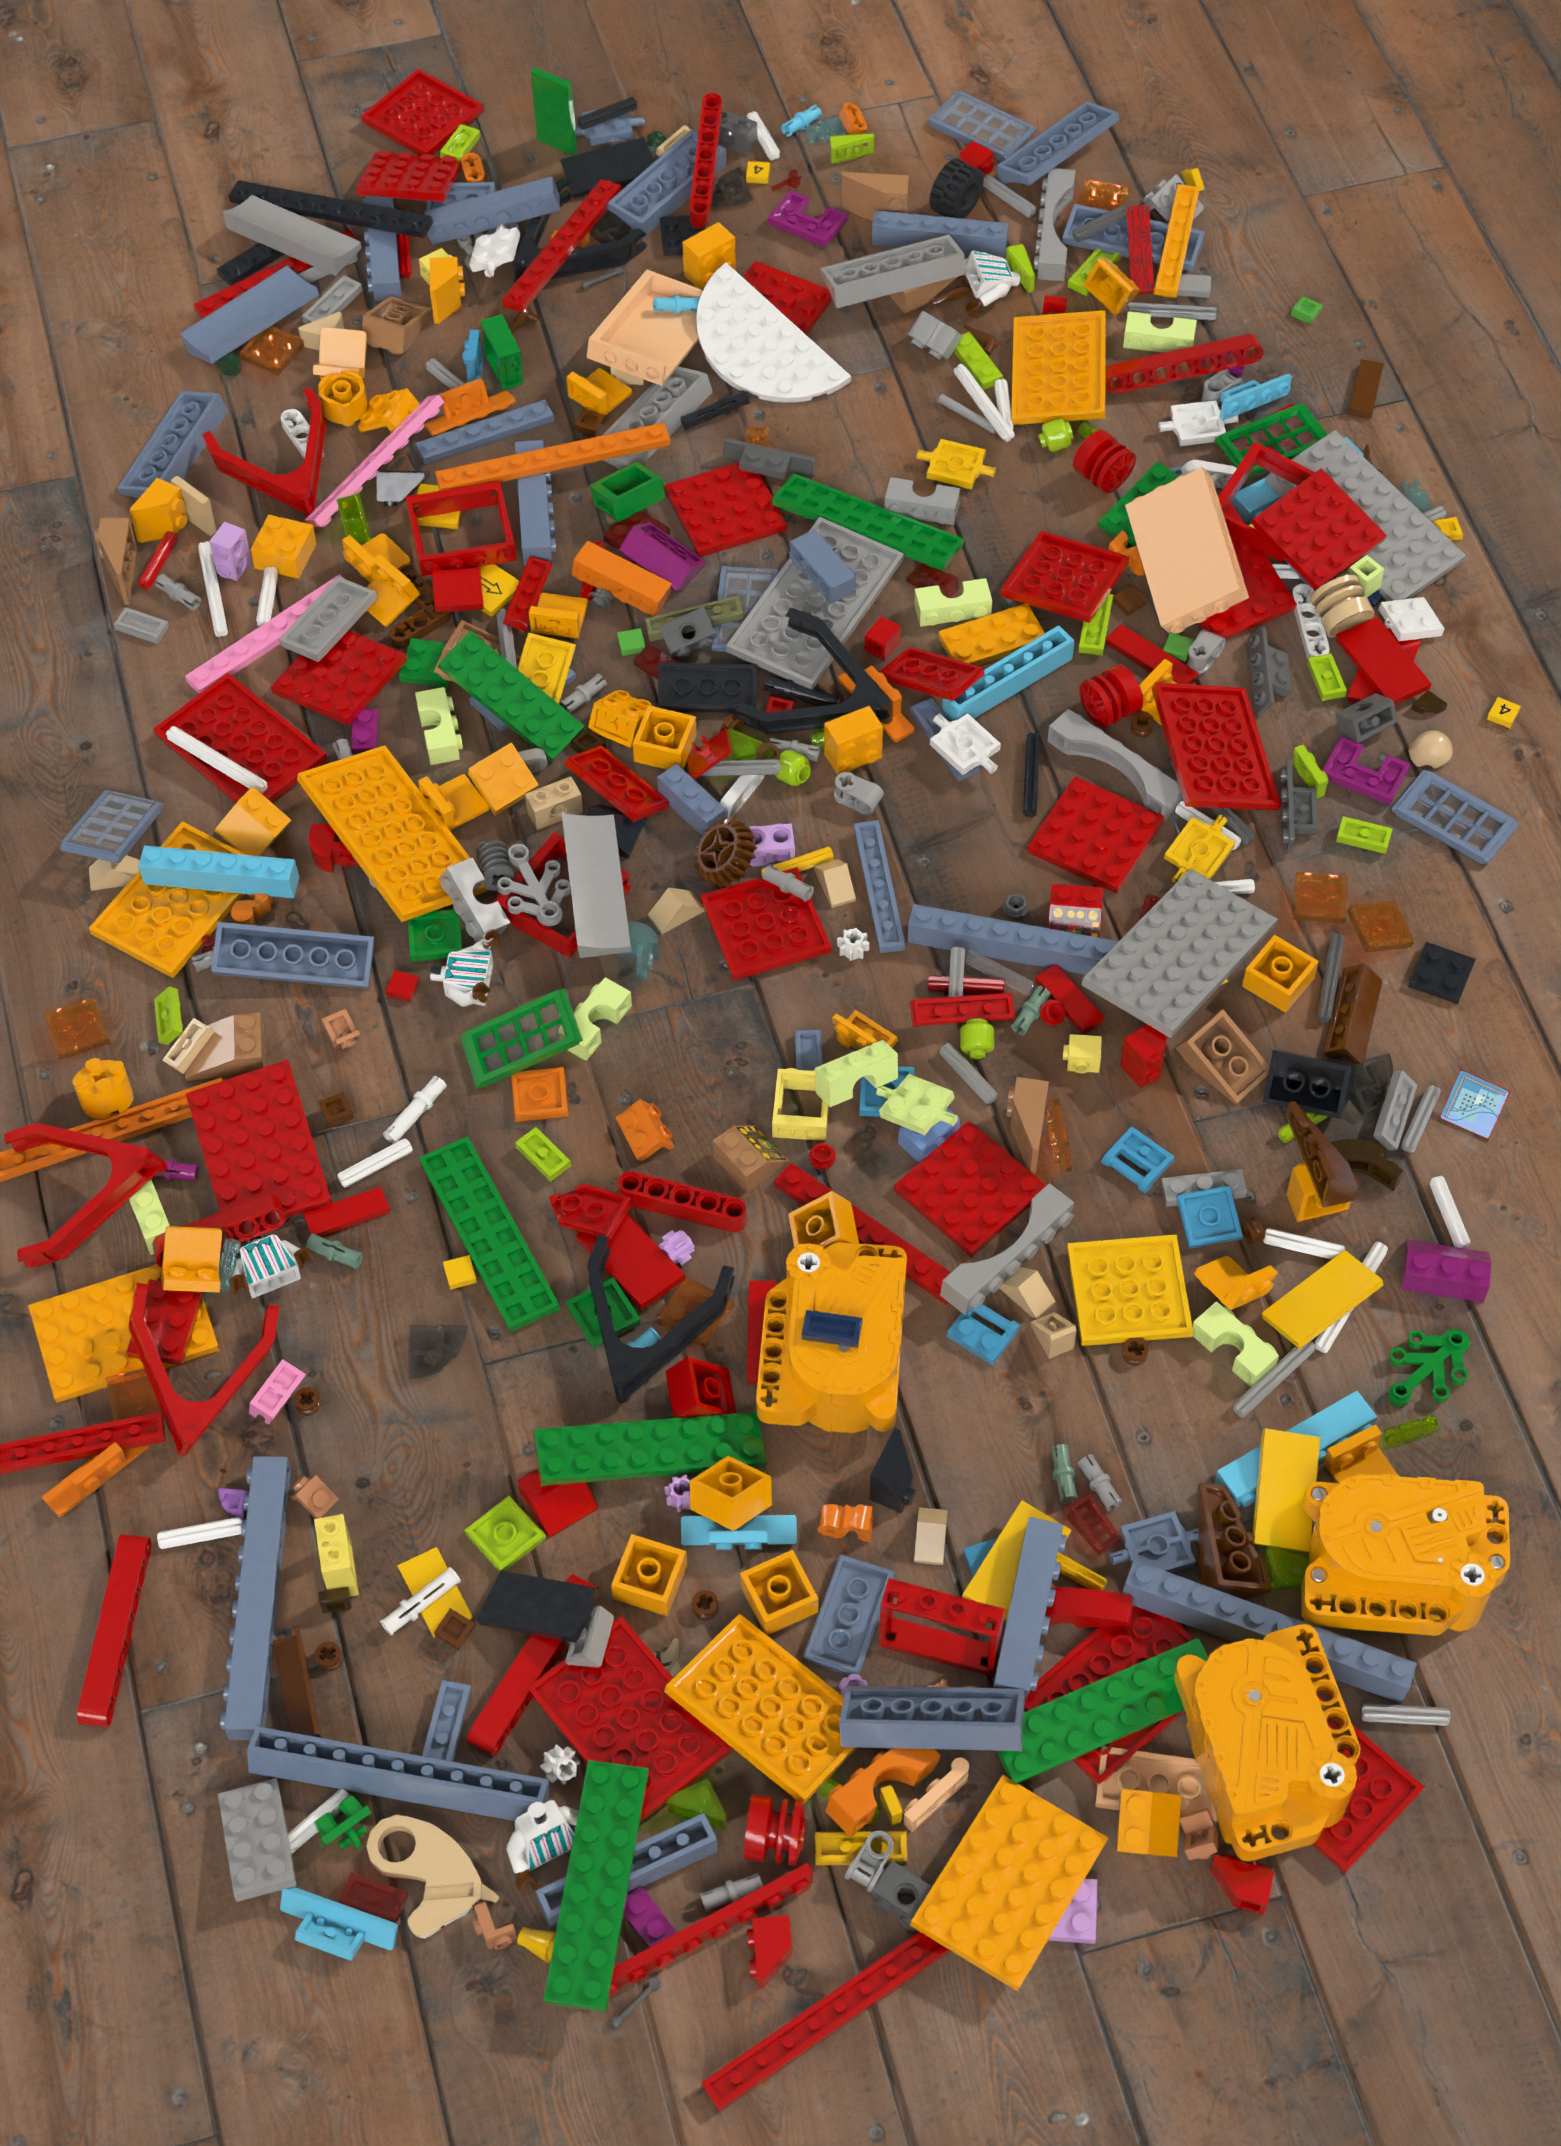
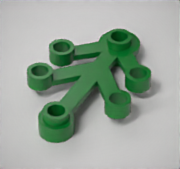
M1450 1329L1443 1336H1428L1419 1330H1413L1407 1339V1344L1410 1348L1420 1349L1425 1346L1440 1347V1349L1435 1353H1406L1403 1348L1395 1347L1390 1352L1389 1362L1393 1366L1399 1367L1403 1364L1421 1365L1403 1383H1395L1390 1387L1387 1399L1396 1408L1407 1406L1411 1399V1391L1431 1373L1433 1376L1432 1399L1437 1403L1446 1402L1450 1390L1445 1385L1443 1362L1450 1355L1453 1368L1450 1374V1381L1456 1386H1462L1467 1381L1468 1371L1463 1365V1354L1470 1346V1339L1462 1330ZM1417 1337L1421 1342H1414L1412 1338ZM1451 1339H1457L1461 1343H1454ZM1398 1354L1402 1359H1395L1393 1355ZM1459 1373V1374H1461L1464 1378H1463V1379H1458V1378L1455 1377L1454 1374ZM1396 1390L1404 1392L1405 1395H1398ZM1436 1391L1444 1392L1445 1396L1437 1395Z

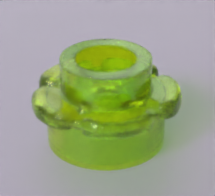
M818 727L816 732H812L811 739L812 745L820 746L821 752V749H824V729Z

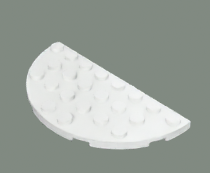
M727 263L722 265L710 278L701 294L697 309L698 340L707 362L729 385L739 391L744 390L758 395L759 399L789 403L812 400V397L825 393L829 395L851 382V375Z

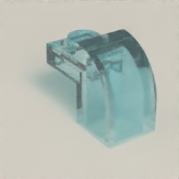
M627 921L631 952L618 953V957L637 958V979H648V969H653V958H659L658 937L655 931L648 925L641 922Z

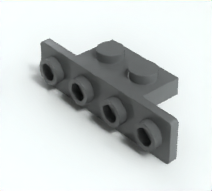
M728 438L724 440V457L739 461L740 470L785 479L787 472L813 477L815 474V458Z
M1260 626L1247 639L1255 714L1259 716L1274 704V693L1287 697L1292 692L1288 653L1268 646L1266 627Z
M1287 759L1285 768L1280 769V783H1284V788H1281L1280 800L1281 803H1285V808H1282L1281 823H1286V829L1283 828L1282 844H1286L1287 853H1292L1295 834L1317 835L1316 788L1293 787L1292 759Z

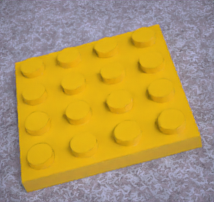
M1177 1235L1067 1243L1081 1346L1124 1343L1130 1338H1142L1144 1341L1192 1337L1193 1327Z

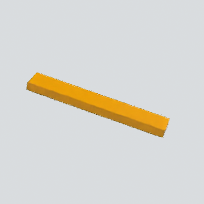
M1177 184L1154 295L1177 298L1200 187Z

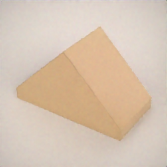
M339 311L298 327L301 345L306 348L320 350L322 328L344 329L341 312Z
M128 855L120 863L98 859L89 867L91 891L126 886L139 871L138 865L140 860Z
M836 859L814 866V871L831 908L856 901L847 863Z
M668 888L648 913V918L659 932L664 934L705 910L692 891Z
M1020 1267L1015 1275H1008L999 1288L1034 1320L1039 1319L1055 1304L1053 1296L1037 1270Z
M1056 1312L1030 1322L1049 1359L1074 1349L1076 1327Z
M919 1507L914 1563L943 1565L948 1510Z

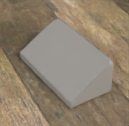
M602 1606L593 1608L577 1643H570L565 1663L588 1667H599L602 1665L614 1616Z

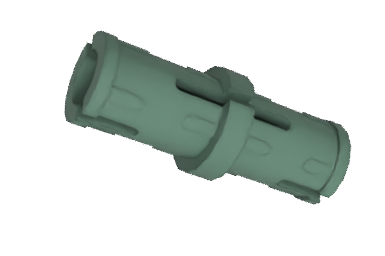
M1037 986L1028 1002L1023 1003L1020 1014L1011 1025L1015 1033L1021 1028L1019 1035H1025L1034 1019L1039 1018L1041 1005L1051 996L1048 989L1045 988L1041 994L1043 986Z
M311 1234L306 1244V1248L309 1251L327 1257V1260L330 1262L338 1261L353 1267V1269H357L363 1259L362 1252L342 1246V1243L337 1240L332 1242L316 1234Z
M1058 1444L1050 1449L1055 1469L1052 1474L1053 1479L1057 1481L1060 1503L1070 1504L1072 1500L1073 1502L1078 1500L1074 1483L1076 1473L1075 1469L1071 1466L1069 1446Z

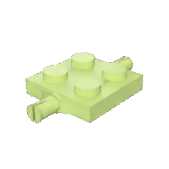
M908 1074L894 1090L883 1085L877 1088V1096L888 1099L879 1110L880 1117L907 1129L926 1135L930 1128L939 1121L952 1126L958 1121L957 1115L946 1111L954 1099L953 1091L911 1074Z

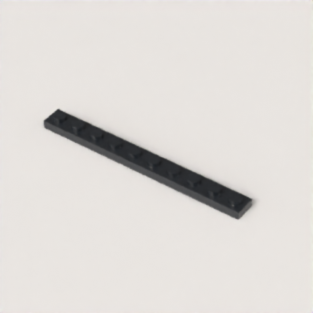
M240 180L237 181L228 195L231 203L241 204L253 195L297 215L419 238H425L433 224V219L430 215Z

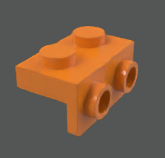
M639 1099L618 1115L616 1120L636 1159L643 1162L660 1148L665 1147L671 1150L674 1148V1145L670 1139L672 1137L670 1130L659 1118L661 1117L659 1109L653 1103L648 1104Z

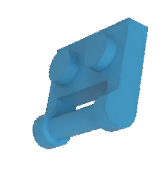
M470 330L469 339H465V351L462 357L463 362L466 364L468 379L466 383L479 379L482 376L483 358L479 330Z
M1131 1126L1104 1155L1101 1163L1108 1168H1114L1138 1186V1190L1145 1194L1174 1162L1175 1156ZM1122 1154L1148 1174L1143 1177L1117 1157Z
M982 1304L978 1309L975 1310L973 1308L966 1315L961 1313L947 1331V1338L993 1366L1017 1335L1021 1324L1014 1320H1007ZM977 1313L1004 1330L1005 1333L1002 1336L973 1319V1315Z

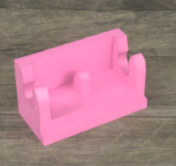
M282 1359L250 1402L249 1414L253 1417L260 1414L265 1418V1423L270 1424L300 1385L306 1374Z

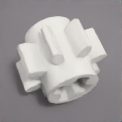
M857 928L848 931L843 930V938H837L840 956L845 955L850 961L858 958L863 959V951H869L867 933L862 934Z
M555 1745L554 1749L544 1753V1763L540 1765V1768L547 1773L546 1778L552 1783L558 1779L564 1785L567 1780L577 1776L576 1770L580 1761L574 1757L575 1752L569 1746L563 1750L558 1745Z

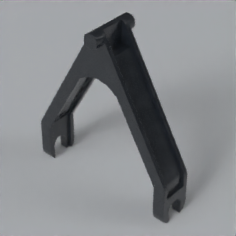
M565 178L555 182L559 192L560 207L566 204L572 197L571 193L567 190L560 194L564 187L571 184ZM551 213L531 218L513 260L514 284L543 250L538 245ZM637 228L619 241L575 249L551 279L624 265L645 250L647 244L643 241L638 244L637 242L646 236L647 233Z
M789 608L785 616L790 618L788 620V627L817 638L856 685L854 692L847 700L835 705L765 712L739 703L734 712L739 714L737 719H742L745 726L767 734L824 728V723L867 706L871 707L880 722L889 724L893 720L889 697L879 689L822 619L794 608Z
M597 1236L587 1269L591 1293L618 1402H627L631 1394L723 1315L735 1280V1276H733L734 1267L723 1265L713 1295L656 1344L645 1348L631 1347L622 1343L615 1335L601 1278L611 1247L607 1245L610 1237Z

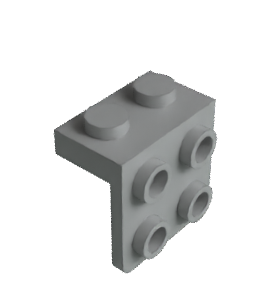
M1177 174L1168 181L1163 179L1154 187L1155 193L1151 191L1142 199L1144 203L1142 206L1149 205V212L1156 208L1169 224L1177 184L1185 185V183ZM1197 200L1194 219L1204 209L1199 200Z

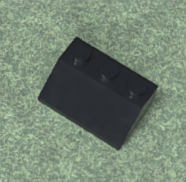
M1280 1049L1273 1050L1263 1103L1288 1108L1289 1102L1295 1101L1305 1112L1342 1119L1352 1093L1357 1066Z

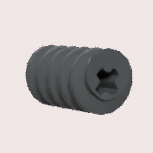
M499 840L481 841L477 846L476 853L480 871L485 878L483 885L487 890L496 891L498 890L497 882L500 878L508 877L511 880L514 878L512 864L508 858V846Z

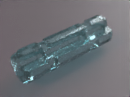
M227 1238L224 1242L223 1249H225V1252L221 1255L218 1271L221 1282L220 1292L230 1291V1278L236 1266L238 1258L236 1254L239 1253L241 1246L240 1242L236 1239Z

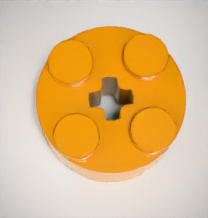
M341 370V374L334 375V372L321 379L319 383V397L324 417L331 422L342 424L346 427L353 426L355 421L359 420L368 409L365 385L361 376L352 371Z
M92 1058L85 1063V1067L72 1080L81 1108L90 1118L111 1117L110 1113L117 1110L120 1114L134 1100L133 1090L122 1061H100L98 1058Z

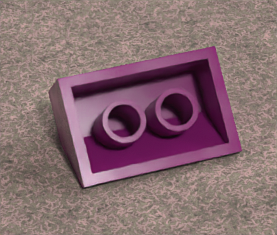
M651 522L634 525L619 549L625 553L624 557L630 562L639 563L645 570L671 582L672 591L685 589L707 563Z
M1406 1239L1401 1289L1484 1303L1490 1287L1492 1262L1489 1252Z

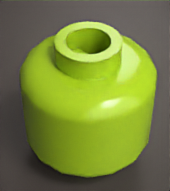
M1058 418L1042 425V433L1038 434L1042 448L1047 447L1050 452L1054 453L1071 446V440L1074 439V435L1069 421L1065 422L1062 418Z
M785 750L780 754L779 763L781 769L775 777L791 786H799L806 782L811 774L808 758L792 750Z
M970 1019L961 1027L960 1048L963 1053L970 1055L971 1059H984L986 1054L994 1050V1028L987 1023V1020Z

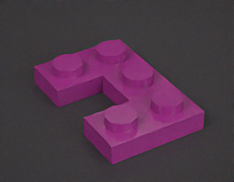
M790 190L768 216V224L826 248L848 221V214L828 206L818 220L803 214L810 205V198Z
M1341 736L1322 770L1326 773L1328 781L1391 805L1410 770L1411 764L1387 755L1378 772L1356 764L1363 752L1364 745Z

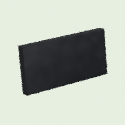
M645 137L560 159L565 178L571 182L568 187L573 199L588 195L600 180H608L621 186L630 184L654 163Z
M659 662L658 708L674 712L734 713L739 703L757 708V664Z
M501 1570L476 1620L480 1625L577 1643L601 1593L596 1587Z

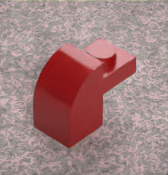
M311 823L308 841L312 859L317 867L326 872L333 873L335 864L360 866L344 843L339 842V837L330 824Z

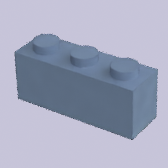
M812 530L790 541L791 560L830 604L855 592L857 578L854 570L847 567L839 553L831 549L823 536Z
M677 764L657 777L658 792L670 801L669 806L702 837L705 835L704 829L710 830L711 823H717L719 819L726 820V809Z

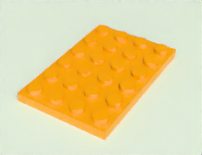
M1105 310L1014 317L1011 413L1013 425L1047 423L1058 418H1062L1064 421L1106 419Z
M183 821L160 846L246 855ZM139 870L89 927L91 935L174 978L217 928V922H222L236 901H240L245 894L144 884Z
M156 1264L28 1305L56 1403L146 1375L141 1359L130 1358L126 1353L131 1339L128 1324L136 1283L148 1284L149 1279L162 1281V1267ZM204 1299L201 1302L184 1362L220 1351ZM162 1363L164 1369L175 1365L169 1363Z
M741 1614L733 1619L666 1685L664 1690L667 1695L794 1799L804 1801L803 1805L858 1748L841 1747L839 1721L844 1697Z
M1002 1775L911 1920L910 1926L1018 1992L1106 1845L1108 1837L1018 1783L1014 1784L1011 1779Z

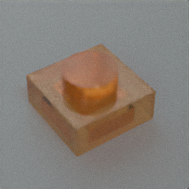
M746 427V443L769 448L770 428Z

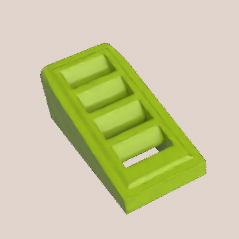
M874 134L830 136L831 163H839L874 153ZM868 142V146L863 147V143Z
M1023 244L1008 246L1006 248V262L1009 269L1020 274V283L1028 293L1033 292L1035 275L1025 246Z

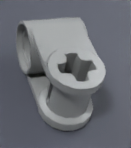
M1228 369L1219 371L1205 381L1201 402L1216 400L1219 408L1222 405V402L1219 401L1221 393L1244 384V381L1241 378H1235L1229 373Z
M1202 629L1196 640L1189 647L1188 655L1190 659L1187 662V666L1198 672V676L1207 673L1213 662L1221 655L1226 639Z
M842 772L836 776V789L834 791L836 802L852 808L860 814L871 815L884 795L882 788L849 772Z
M884 1831L871 1833L860 1852L853 1859L844 1878L855 1880L867 1887V1892L872 1893V1889L880 1879L884 1867L892 1854L893 1840L891 1836ZM877 1838L884 1839L888 1844L887 1851L883 1854L874 1853L870 1847L873 1840ZM858 1870H861L862 1872L866 1873V1874L869 1875L870 1877L866 1876L865 1874L861 1873V1872L858 1871Z

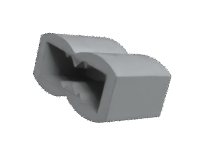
M924 311L920 313L908 332V335L912 338V344L920 349H923L924 346L930 349L928 353L938 360L941 357L948 360L963 337L958 331Z

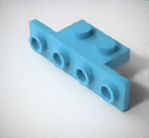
M1288 373L1263 384L1252 380L1222 392L1219 400L1222 402L1219 418L1224 421L1286 396L1290 391L1292 376Z
M757 1515L735 1531L704 1516L681 1517V1544L683 1546L715 1545V1550H733V1545H744L745 1550H761L762 1545H793L797 1543L795 1515Z
M296 1887L282 1890L280 1910L304 1919L296 1930L295 1941L352 1961L364 1941L387 1950H393L398 1929L396 1923Z

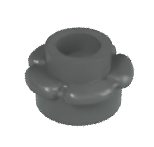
M598 587L594 592L590 593L591 597H593L591 602L597 607L604 609L605 606H611L613 596L608 591Z
M1012 894L1007 897L1006 903L1003 904V910L1010 917L1019 918L1028 912L1027 901L1020 894Z

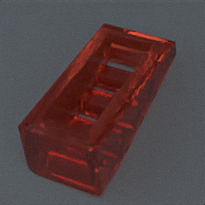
M920 564L906 578V581L917 588L939 585L941 594L951 598L959 590L960 579L952 574ZM921 573L924 574L921 578H917Z
M1090 1492L1084 1494L1062 1511L1069 1522L1098 1555H1101L1122 1540V1537ZM1085 1506L1088 1511L1080 1516L1077 1511ZM1093 1516L1096 1520L1087 1525L1084 1520ZM1100 1524L1103 1529L1093 1534L1091 1529ZM1108 1533L1110 1538L1100 1544L1097 1539Z

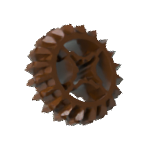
M730 818L726 820L719 819L717 823H711L710 830L704 829L705 835L703 838H699L701 842L699 846L695 847L698 853L693 858L697 861L694 866L697 868L698 874L706 882L724 887L725 885L731 886L733 881L739 882L741 875L746 876V869L752 867L750 862L756 858L753 852L758 847L754 844L757 838L754 837L753 831L745 823Z

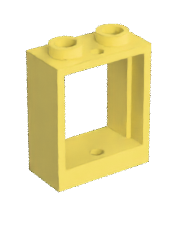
M778 1069L772 1137L826 1141L829 1106L823 1100L821 1118L782 1115L784 1089L816 1091L815 1070Z
M339 1514L314 1519L321 1572L327 1590L348 1588L350 1597L358 1596L359 1591L352 1543L344 1515Z

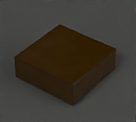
M589 728L570 742L571 748L577 753H582L601 745L604 748L606 747L605 741Z
M348 1588L318 1592L319 1603L323 1613L352 1609Z
M741 1781L713 1793L726 1823L749 1812L750 1799Z

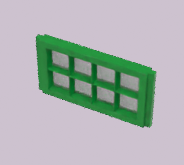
M1298 404L1223 433L1215 438V443L1231 464L1237 468L1254 442L1291 460L1328 434L1304 404ZM1255 465L1247 479L1267 472V470Z
M565 989L553 991L463 1032L464 1034L460 1036L477 1088L491 1085L577 1046L583 1041Z

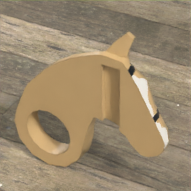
M394 1815L381 1820L370 1831L366 1847L371 1864L376 1870L387 1877L426 1882L423 1901L408 1918V1926L416 1937L425 1939L432 1936L448 1924L466 1915L480 1900L497 1903L499 1896L481 1883L480 1877L468 1855L457 1842L435 1825L408 1816ZM405 1831L411 1834L416 1841L415 1850L411 1856L398 1863L385 1860L379 1851L383 1839L392 1832Z

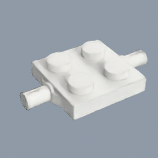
M500 224V227L499 225L497 226L494 234L482 235L476 239L469 263L472 272L485 269V275L491 277L494 275L497 266L513 261L520 238L517 227L506 229L504 225Z
M1216 400L1173 405L1170 407L1172 421L1159 422L1158 428L1159 432L1173 430L1177 435L1180 446L1215 442V438L1219 437V435L1226 433L1225 424L1238 423V415L1224 421L1219 418L1221 410L1218 408Z
M968 713L959 720L952 722L945 719L942 714L934 717L933 722L942 729L938 734L930 738V745L962 775L979 765H982L990 774L997 770L998 765L991 761L989 757L1000 750L1001 743Z

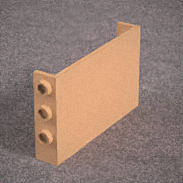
M646 270L588 340L587 358L663 386L698 342L697 312H680L679 314L664 311L654 312V297H673L674 295H679L680 298H700L703 290Z
M1203 467L1186 475H1181L1174 481L1164 486H1159L1154 491L1144 496H1139L1125 505L1160 625L1169 634L1170 632L1174 634L1180 633L1185 628L1195 623H1201L1206 618L1216 613H1222L1229 607L1249 598L1212 476Z

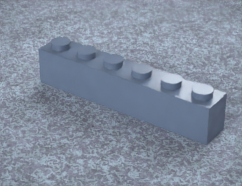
M551 176L426 210L425 215H430L433 219V224L427 234L432 245L497 228L498 225L500 227V224L505 226L560 211L559 192Z
M366 195V199H362V203L395 209L394 198ZM371 228L364 230L365 244H369V246H365L366 259L370 260V262H366L367 274L372 276V278H367L369 292H373L374 301H383L389 296L402 299L396 233Z
M875 210L872 224V246L899 248L950 235L964 255L969 256L972 251H977L1005 259L1009 223Z
M543 440L515 442L516 454L544 448ZM546 472L518 478L524 565L527 564L529 556L552 563V553H556L555 538L550 537V535L555 534L554 520H549V517H554L553 502H548V499H552L551 484L547 485L546 482L551 481V473Z
M1033 1517L1028 1518L993 1684V1688L1025 1689L1026 1700L1029 1691L1036 1690L1039 1674L1033 1672L1035 1662L1041 1663L1044 1645H1039L1041 1634L1047 1635L1050 1618L1045 1617L1046 1607L1052 1608L1056 1590L1050 1589L1052 1579L1058 1580L1061 1563L1056 1562L1057 1553L1064 1552L1067 1538L1066 1535H1062L1063 1524Z
M704 1813L636 1844L628 1893L718 1852L717 1838ZM566 1877L536 1890L538 1904L550 1930L556 1928L558 1924Z

